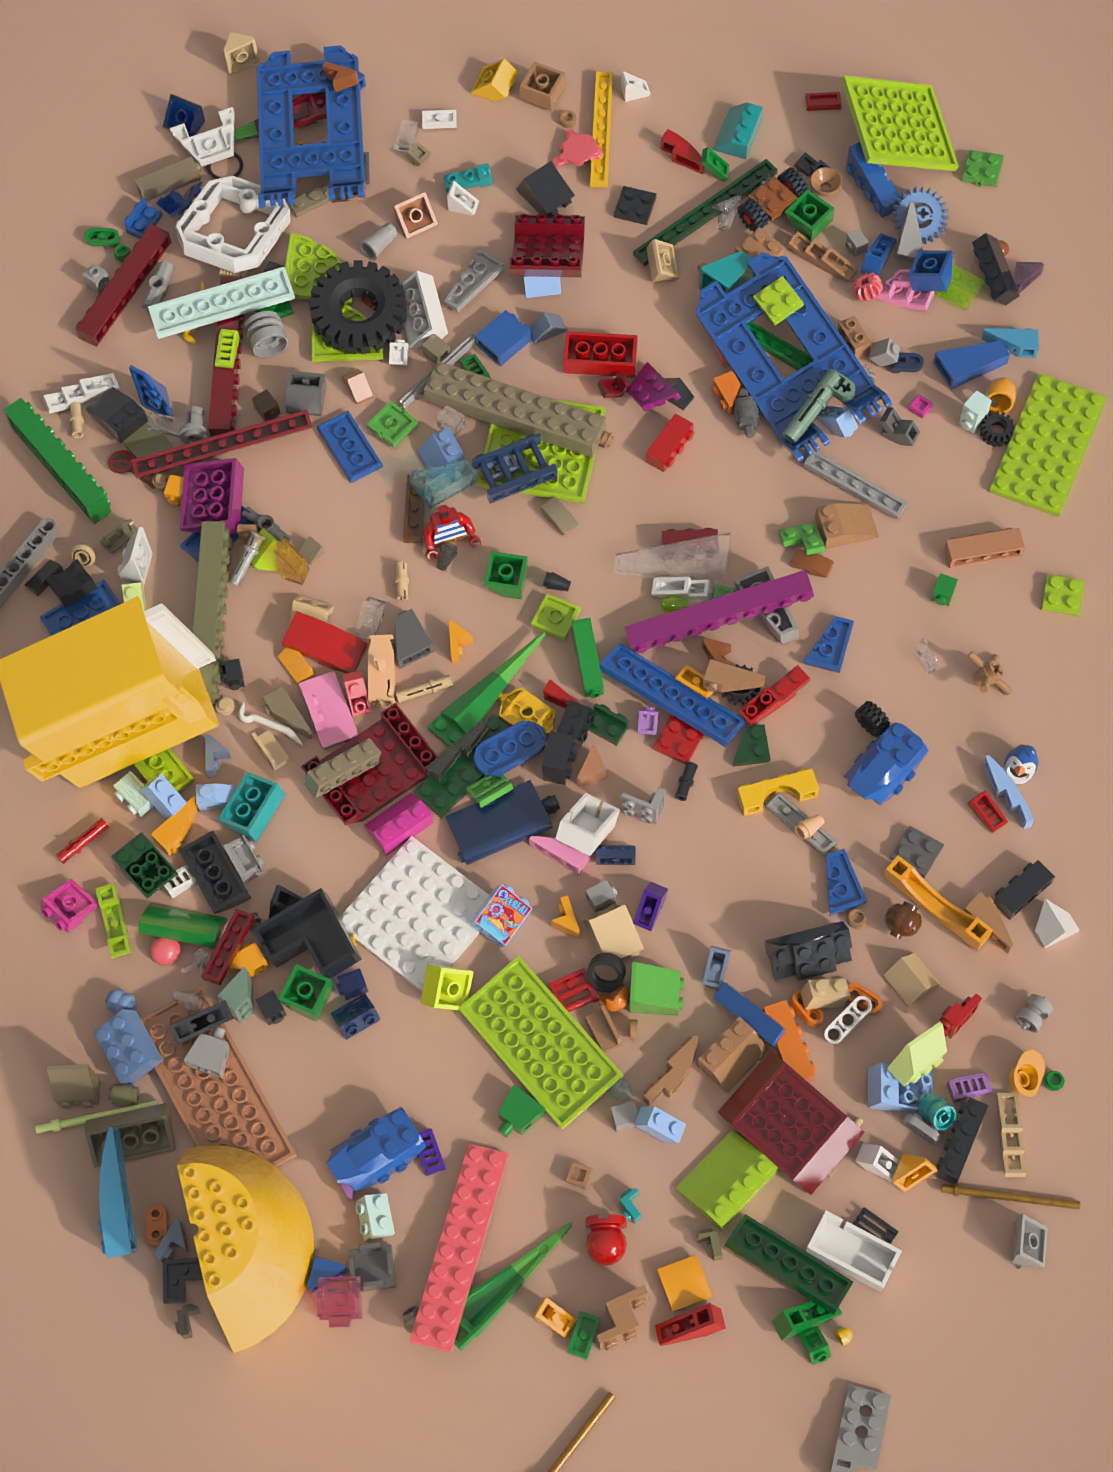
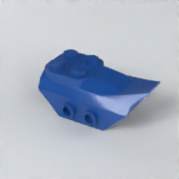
M896 722L892 723L876 741L872 740L869 743L864 754L857 756L854 761L855 764L843 777L848 780L847 786L865 800L872 799L881 805L894 794L897 796L904 787L902 785L906 781L910 782L916 774L915 770L928 753L927 746L918 735L905 725Z
M400 1106L382 1118L372 1120L365 1129L354 1131L350 1138L330 1150L331 1155L326 1164L338 1183L348 1184L357 1191L377 1183L382 1184L389 1180L390 1175L396 1171L397 1173L404 1171L408 1164L426 1146L409 1116Z

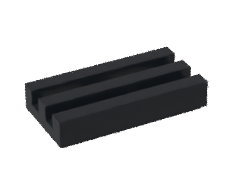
M863 1207L852 1223L879 1238L859 1224V1221H862L885 1237L889 1244L892 1243L899 1232L865 1207ZM866 1215L871 1220L879 1224L881 1227L889 1231L892 1235L890 1236L888 1233L880 1229L878 1226H876L863 1216Z

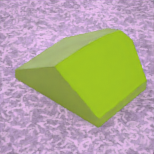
M262 528L259 533L264 535L266 539L262 541L258 549L259 553L254 555L251 564L259 570L277 571L292 551Z

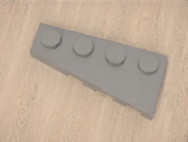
M480 248L476 251L475 258L471 259L468 263L469 267L461 274L459 282L453 286L444 300L445 305L457 313L505 269L503 262Z

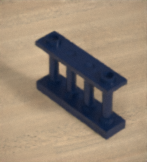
M540 433L530 434L523 440L487 454H479L472 459L473 470L480 467L490 487L487 490V499L490 504L557 478L555 463L547 465L538 447L541 444ZM531 448L540 469L534 472L530 471L521 451ZM513 454L524 475L519 478H513L504 460V456ZM497 460L505 476L506 483L496 485L487 463Z

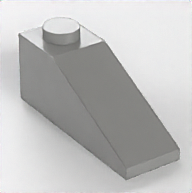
M910 202L906 208L894 257L914 262L918 251L923 250V248L921 247L922 239L915 205Z

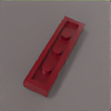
M235 909L201 975L203 980L221 986L255 919L254 914Z

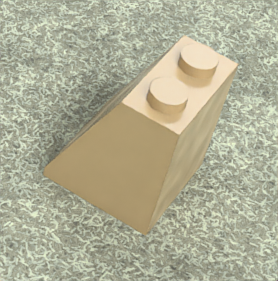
M616 903L583 918L599 953H612L622 959L626 956H629V958L640 954L639 951L644 949L625 904Z

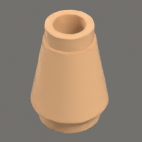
M817 814L800 821L795 826V832L802 840L809 839L824 824V819L821 815Z

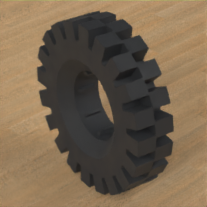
M354 260V267H349L347 261L339 264V271L334 266L326 270L327 277L321 275L316 280L317 286L313 285L311 298H309L312 324L317 335H321L322 341L327 345L332 342L333 349L340 352L343 347H346V351L349 354H356L357 348H361L362 354L371 353V346H374L376 351L385 348L384 341L389 344L390 342L392 343L396 339L395 333L400 334L403 330V322L406 323L407 318L405 290L403 285H400L399 278L395 274L390 276V270L384 266L378 270L377 263L369 261L367 267H363V260ZM354 297L368 298L377 307L376 312L370 318L362 321L347 319L343 316V312L340 309L347 300Z

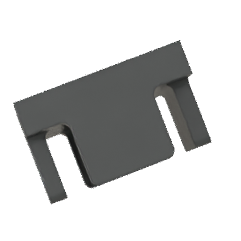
M379 1242L359 1245V1249L350 1250V1275L354 1293L396 1288L391 1244L380 1245Z

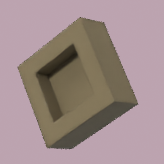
M417 142L406 153V156L419 167L430 156V152Z

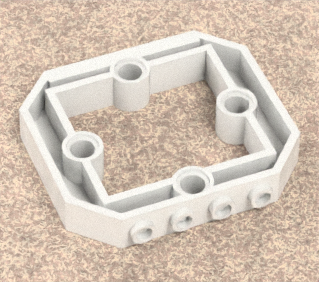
M235 176L209 181L205 187H202L197 198L193 199L191 206L185 210L183 217L176 222L177 239L184 255L234 273L259 267L290 223V209L286 200L283 199V205L279 206L278 199H276V206L274 207L270 205V200H266V206L259 208L258 195L261 192V185ZM222 198L240 204V210L244 213H253L257 210L270 215L265 222H259L254 226L255 237L245 250L224 243V237L219 233H212L208 236L197 233L203 224L210 221V214Z

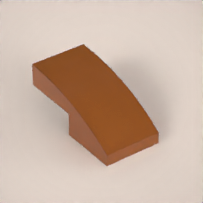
M798 548L790 562L792 568L808 570L810 575L825 578L828 577L834 564L833 560L819 554L807 555L805 550Z

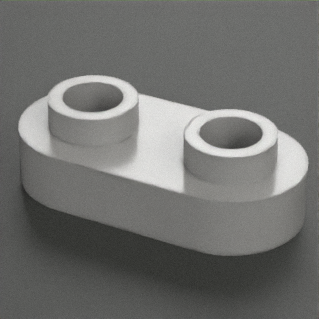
M915 1113L912 1115L907 1114L902 1121L906 1127L931 1144L937 1145L942 1138L940 1130L936 1129L933 1125L928 1126L925 1124L923 1119Z

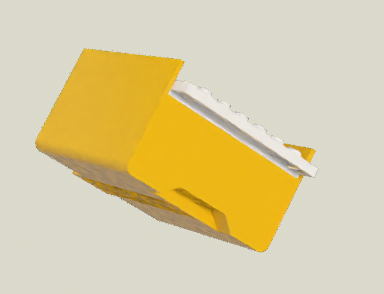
M135 597L0 659V682L18 741L22 747L32 753L29 757L23 759L26 771L42 782L61 774L78 788H82L218 727L219 723L199 670L200 667L216 661L214 654L162 603L143 611L139 597Z

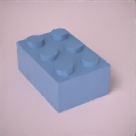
M122 1009L93 1032L120 1083L134 1084L163 1061L136 1010Z

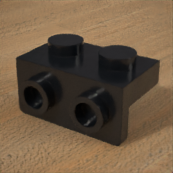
M569 700L556 732L573 735L574 743L582 746L583 742L587 739L589 727L595 720L596 711L588 706Z

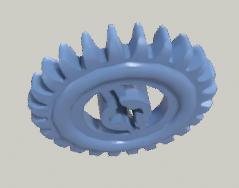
M923 186L919 192L917 187H914L913 193L910 189L907 190V195L902 193V200L900 198L896 199L899 205L895 204L893 206L897 211L892 212V215L896 217L892 222L897 223L894 228L900 229L898 234L900 235L906 208L912 202L914 204L921 203L926 205L915 209L918 225L931 220L929 226L919 228L923 243L927 244V239L933 242V236L939 238L938 232L944 233L945 230L942 227L948 225L944 220L949 219V216L944 215L949 209H943L947 203H940L943 197L936 198L937 191L931 195V188L924 192Z

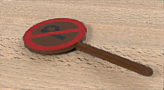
M119 450L109 457L108 465L111 471L119 474L131 471L135 475L131 460L135 458L131 452ZM144 477L140 478L152 489H155V486Z

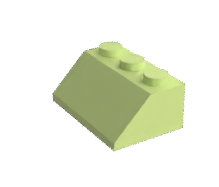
M941 1022L937 1023L908 1043L888 1066L887 1069L903 1086L910 1082L916 1083L922 1075H927L933 1067L937 1068L944 1061L942 1057L947 1052L943 1024Z

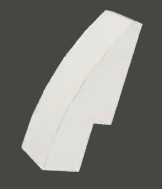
M655 577L651 594L655 597L674 601L701 603L712 599L713 585L710 580H691L690 577Z

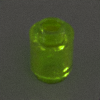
M667 594V597L662 599L661 609H664V613H670L688 607L689 600H686L685 597Z

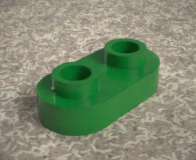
M90 228L84 234L86 243L90 246L113 247L120 242L119 233L113 228Z

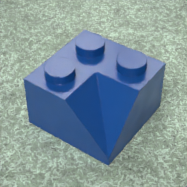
M919 250L908 274L912 290L946 292L952 278L953 252Z

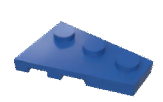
M835 616L823 633V636L803 660V664L840 673L854 621Z
M845 849L827 854L826 872L829 916L866 904V897Z

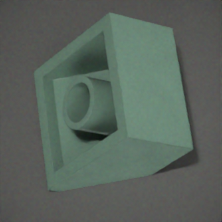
M245 967L217 996L219 1002L226 1000L233 1017L239 1023L247 1020L254 1009L253 981Z

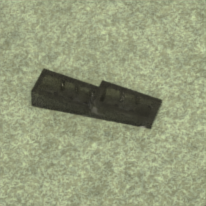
M483 718L425 768L426 775L440 783L460 754L466 757L469 756L489 729L488 719Z

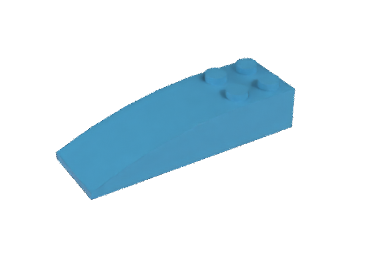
M119 1127L108 1128L100 1169L99 1205L101 1220H98V1229L100 1233H103L104 1241H101V1250L103 1254H106V1258L138 1252Z

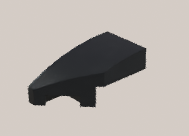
M806 152L794 165V168L806 176H812L813 172L819 168H831L821 159L817 162Z

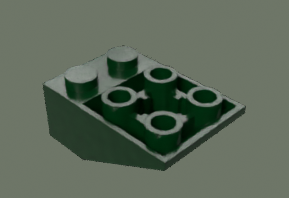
M142 832L111 856L119 870L147 899L178 875L176 870Z

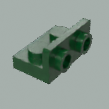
M595 703V720L590 725L588 731L617 746L628 730L629 721L624 715L612 712L606 705Z

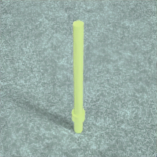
M155 1100L60 1120L59 1118L51 1120L50 1123L36 1125L35 1129L37 1134L52 1130L53 1132L62 1131V1128L85 1124L86 1120L158 1105V1102Z

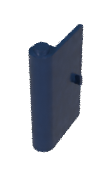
M531 780L513 787L514 789L482 808L478 803H475L445 816L460 848L458 856L461 863L466 862V865H469L525 841L531 836H536L553 828Z

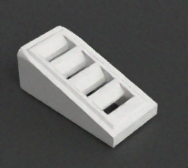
M187 865L176 870L178 875L164 885L172 899L197 883ZM185 873L189 876V880H186L183 876ZM179 877L183 881L181 884L176 880ZM174 882L176 887L173 888L170 883Z

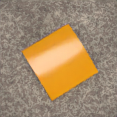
M696 1254L657 1268L672 1312L712 1297Z

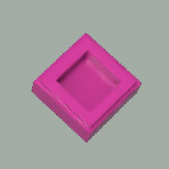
M918 394L908 406V410L923 419L933 407V403Z

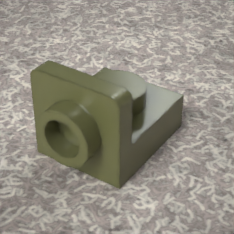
M712 1229L701 1230L700 1234H697V1242L710 1240L707 1243L709 1256L713 1255L714 1261L721 1260L723 1255L718 1231H712Z

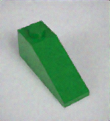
M811 1301L783 1310L772 1323L782 1341L840 1316L842 1312L838 1307L833 1315Z

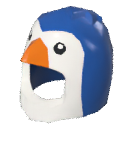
M1020 744L1010 750L1006 756L1003 769L1015 784L1026 783L1036 772L1039 760L1035 748L1030 745ZM1010 767L1015 770L1018 776L1024 773L1028 774L1025 777H1016L1010 772Z

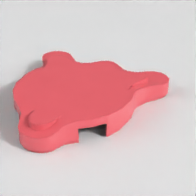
M568 129L565 133L566 140L559 145V149L563 153L553 159V163L556 167L564 164L581 166L584 165L583 162L589 159L591 161L599 159L603 152L591 135L578 134L573 129Z

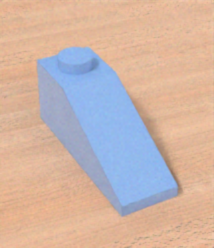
M216 783L196 785V803L199 810H223L238 786Z

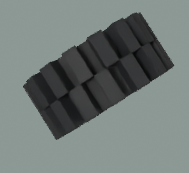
M996 411L995 414L990 412L989 415H985L980 427V436H983V441L987 439L986 444L989 445L991 442L993 443L992 446L995 447L998 444V447H1000L1002 443L1006 445L1011 440L1015 424H1013V419H1010V415L1004 416L1005 412L999 414V411ZM992 425H999L1004 428V431L1002 433H995L990 427Z
M866 701L855 711V717L858 719V723L862 724L861 727L866 729V732H870L872 736L879 737L890 726L889 718L885 716L886 713L882 712L880 707H877V704Z

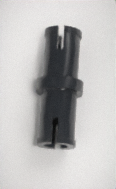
M686 762L683 775L678 780L679 786L675 794L676 799L686 801L690 787L694 784L693 778L698 768L697 764Z

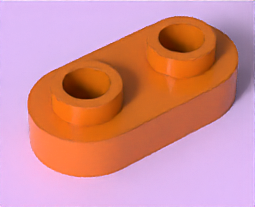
M858 983L848 985L850 998L847 1000L848 1003L851 1004L859 996H865L875 1005L868 1015H876L880 1012L882 1000L878 995ZM855 992L858 996L854 998L851 996V993ZM860 1001L857 1004V1008L865 1011L868 1008V1003Z
M801 990L795 991L790 998V1004L806 1025L818 1027L824 1020L823 1011L821 1009H805Z
M154 1204L146 1211V1239L151 1246L158 1247L168 1231V1213L162 1205ZM159 1211V1216L154 1218L153 1213ZM155 1232L160 1233L158 1238H153Z

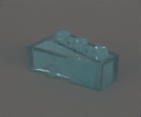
M468 460L447 463L445 466H431L420 471L418 469L412 470L409 482L431 509L474 485L478 473Z

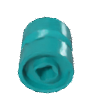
M928 1094L919 1103L918 1110L920 1115L936 1129L946 1130L954 1124L957 1116L955 1109L939 1095Z

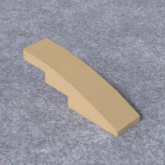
M997 1093L1004 1177H1025V1149L1018 1093Z

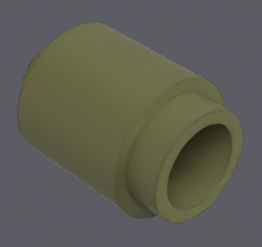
M113 1084V1087L109 1088L108 1099L112 1100V1104L133 1105V1103H138L139 1087H135L134 1084Z

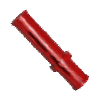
M100 818L75 840L69 841V844L64 849L55 854L56 857L64 864L76 853L79 854L82 848L109 828V825L103 818Z

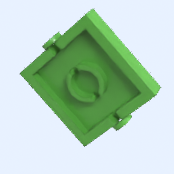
M969 150L962 182L974 183L978 187L982 185L997 187L1004 155Z
M390 401L367 423V428L394 448L418 425V421L408 414L407 409L404 407L400 408Z

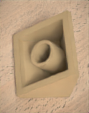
M230 32L223 50L229 75L259 62L254 37Z
M656 239L652 240L646 248L652 282L679 279L673 245Z
M915 953L901 957L883 975L907 1007L940 985Z

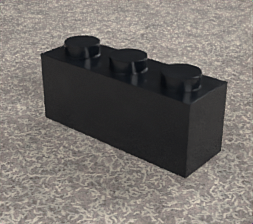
M1039 860L1034 864L1030 862L1022 870L1023 873L1020 876L1015 875L1008 882L1009 886L1006 888L1001 887L995 893L994 904L1009 920L1052 884L1055 876Z

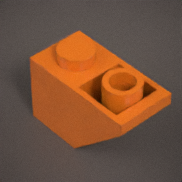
M733 370L713 378V386L711 387L714 396H717L720 400L719 403L722 410H726L729 416L733 413L735 400L738 399V391L741 386Z

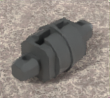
M740 389L738 391V399L735 400L734 417L740 430H744L745 436L751 438L755 436V428L758 427L759 409L753 397L749 396L748 391Z

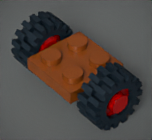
M789 167L778 175L777 178L773 176L751 193L744 203L738 206L737 213L739 218L742 219V223L746 224V228L749 227V230L753 232L759 227L762 229L768 224L769 220L771 222L774 221L807 189L809 190L808 184L805 183V178H802L803 175L799 174L798 170Z

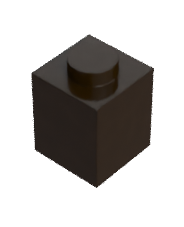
M267 389L252 397L254 408L265 422L273 420L281 414L278 403Z

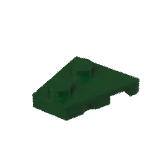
M765 724L746 726L733 761V767L770 762Z

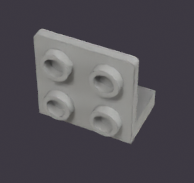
M658 787L656 793L653 792L651 794L649 803L625 793L621 794L620 804L624 814L631 817L633 815L639 817L648 824H657L665 807V789Z

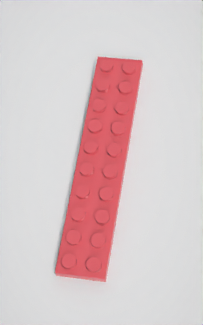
M468 1144L412 1330L410 1343L449 1353L452 1352L507 1163L508 1153Z

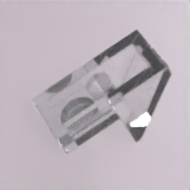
M738 195L712 206V208L723 212L718 219L719 226L717 229L723 232L730 229L741 196Z

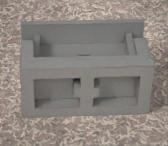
M242 835L243 841L241 838H238L223 845L240 879L245 884L263 874L262 866L265 864L261 856H256L253 852L256 848L251 839L247 840Z

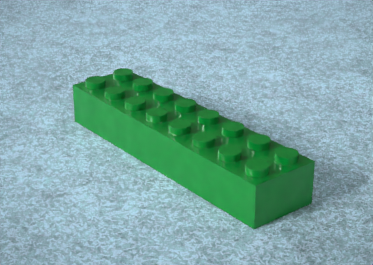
M19 398L3 409L13 431L93 524H96L112 513L109 506L111 502L106 497L107 493L102 486L98 487L95 478L85 472L86 468L81 462L77 463L75 461L76 457L72 451H67L64 448V442L54 436L55 433L49 425L47 427L44 425L45 421L39 413L36 415L33 412L35 410L29 402L25 403L22 398Z

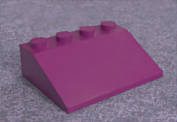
M237 458L185 464L179 527L181 531L201 533L202 521L225 522L226 529H229L230 534H237V526L240 524L244 480V467Z

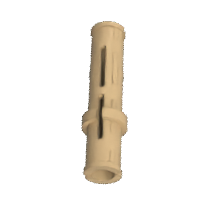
M449 674L435 680L433 678L429 679V682L395 693L398 702L401 703L431 692L437 693V690L453 686Z

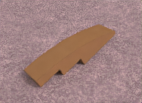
M799 231L787 244V247L800 257L846 282L850 280L858 269L833 248L829 247V249H826L815 239L811 242Z

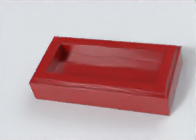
M840 92L806 93L807 111L841 109Z

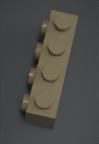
M369 738L308 771L304 785L316 799L366 770L375 767L379 762L381 751Z

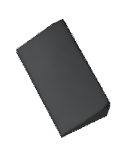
M49 560L24 586L39 596L49 586L46 577L61 573L64 570L59 563Z

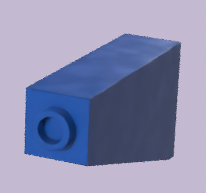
M1001 341L938 351L935 353L933 363L952 390L1006 365L1009 360L1010 351Z

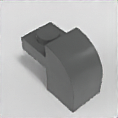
M888 407L880 419V423L884 427L881 433L888 440L899 445L913 446L920 434L914 421L900 419L893 407Z

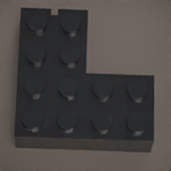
M322 888L253 928L260 944L263 945L262 948L268 960L276 968L306 950H309L320 973L327 978L334 977L362 960L329 895Z

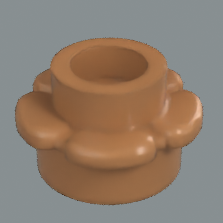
M604 432L599 443L604 446L603 448L611 446L614 439L611 436L612 432Z

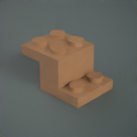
M645 1285L605 1303L606 1313L613 1328L596 1335L600 1350L605 1349L609 1351L617 1347L618 1342L622 1340L629 1342L637 1337L639 1324L632 1311V1307L636 1310L645 1305V1301L648 1298Z

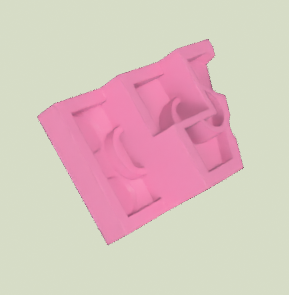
M899 269L892 278L885 282L881 295L876 296L877 299L898 307L927 311L935 291H913L908 278L910 269Z

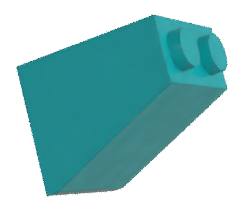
M739 251L702 266L700 269L699 289L702 290L717 281L723 291L728 294L754 278L753 272L747 265V262L753 257Z

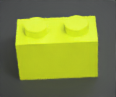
M428 963L420 1003L433 1008L459 1010L458 1008L469 998L474 971Z

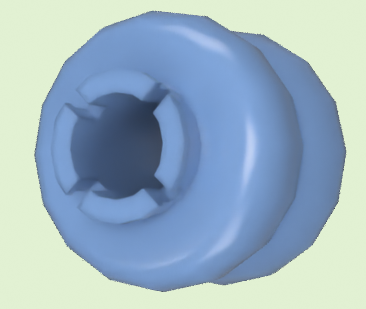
M120 988L109 992L105 1000L107 1009L116 1014L122 1009L135 1010L136 1008L135 996L126 993Z

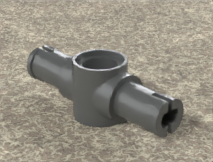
M246 507L247 511L244 510L242 512V517L256 525L259 532L264 528L284 546L290 543L292 537L282 531L274 523L271 516L260 515L250 507Z

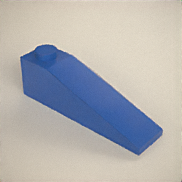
M130 365L129 370L142 406L172 421L174 418L166 387L146 372Z

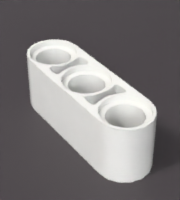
M865 996L857 997L826 1028L824 1033L826 1040L831 1044H839L871 1012V1001ZM866 1001L868 1003L867 1010L859 1011L857 1009L858 1002ZM846 1015L854 1017V1022L850 1026L843 1024V1018ZM832 1029H836L840 1033L837 1040L829 1039L828 1034Z

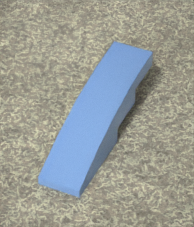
M990 755L985 756L983 765L995 797H1004L1009 813L1018 812L1024 829L1031 827L1034 818L1019 789L1004 769Z

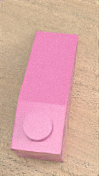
M531 836L529 838L532 848L577 875L582 872L591 858V855L584 854L555 838Z

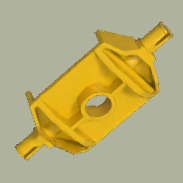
M524 688L515 689L509 694L501 693L498 697L501 701L500 720L504 719L512 726L521 721L537 723L544 729L546 737L550 736L551 731L556 732L554 729L556 711ZM530 709L533 713L530 716H525L522 714V711Z

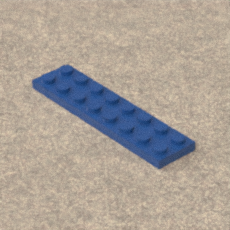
M618 643L599 663L601 671L724 747L728 745L745 725L746 720L711 698L708 697L706 699L677 681L672 674L621 643Z

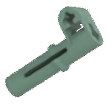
M829 368L812 393L807 394V400L781 433L782 436L790 443L796 444L819 412L826 408V403L831 396L844 403L851 402L854 399V382L836 370ZM841 383H843V388L840 386V388L836 390Z

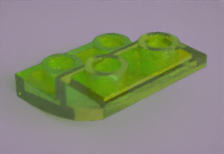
M953 265L952 278L947 291H935V294L967 310L985 280Z

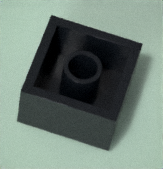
M551 731L542 763L543 781L565 785L567 779L571 778L572 762H575L577 756V743H574L573 735Z

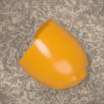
M996 378L989 383L985 396L996 402L997 407L990 406L988 413L993 412L995 414L996 411H999V414H1002V412H1009L1013 408L1016 400V390L1009 378Z

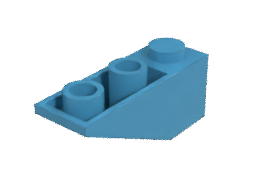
M995 327L984 328L982 341L987 343L1001 341L1004 346L1008 347L1010 354L1014 356L1036 358L1039 349L1038 330L1030 328L1001 329Z

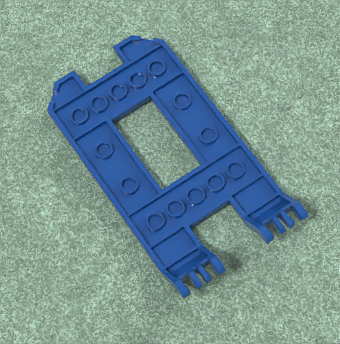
M341 45L323 47L324 60L291 64V53L288 50L271 53L268 56L269 59L264 64L261 63L257 66L261 192L258 195L259 208L266 206V200H270L272 207L276 206V199H278V205L282 206L283 199L286 198L289 205H294L297 195L296 178L330 175V185L328 187L329 201L336 199V193H340L342 200L345 199L346 192H348L349 199L353 198V192L356 191L359 198L365 197L366 183L359 61L356 55L348 53ZM325 61L356 70L358 84L335 92L333 81L325 78L323 65ZM326 92L328 142L295 145L293 95Z
M762 252L747 262L755 277L728 294L723 291L717 281L702 289L696 316L737 378L748 391V394L756 401L758 409L782 445L800 462L804 460L802 453L799 452L800 448L803 447L807 455L810 456L813 452L808 444L817 452L820 448L814 440L819 438L821 443L826 446L830 444L829 439L813 422L796 444L787 441L781 433L807 400V394L812 393L829 368L836 370L854 382V399L851 402L841 403L846 409H850L860 424L866 421V417L861 413L862 410H867L870 417L875 416L871 406H873L877 413L882 412L880 405L877 404L878 400H882L887 408L893 404L888 395L873 383L789 259L784 256H771L768 253ZM782 276L804 302V306L785 318V321L813 360V362L785 379L782 378L747 326L748 323L765 314L755 302L753 296ZM841 383L836 390H838L840 386L843 388V383Z

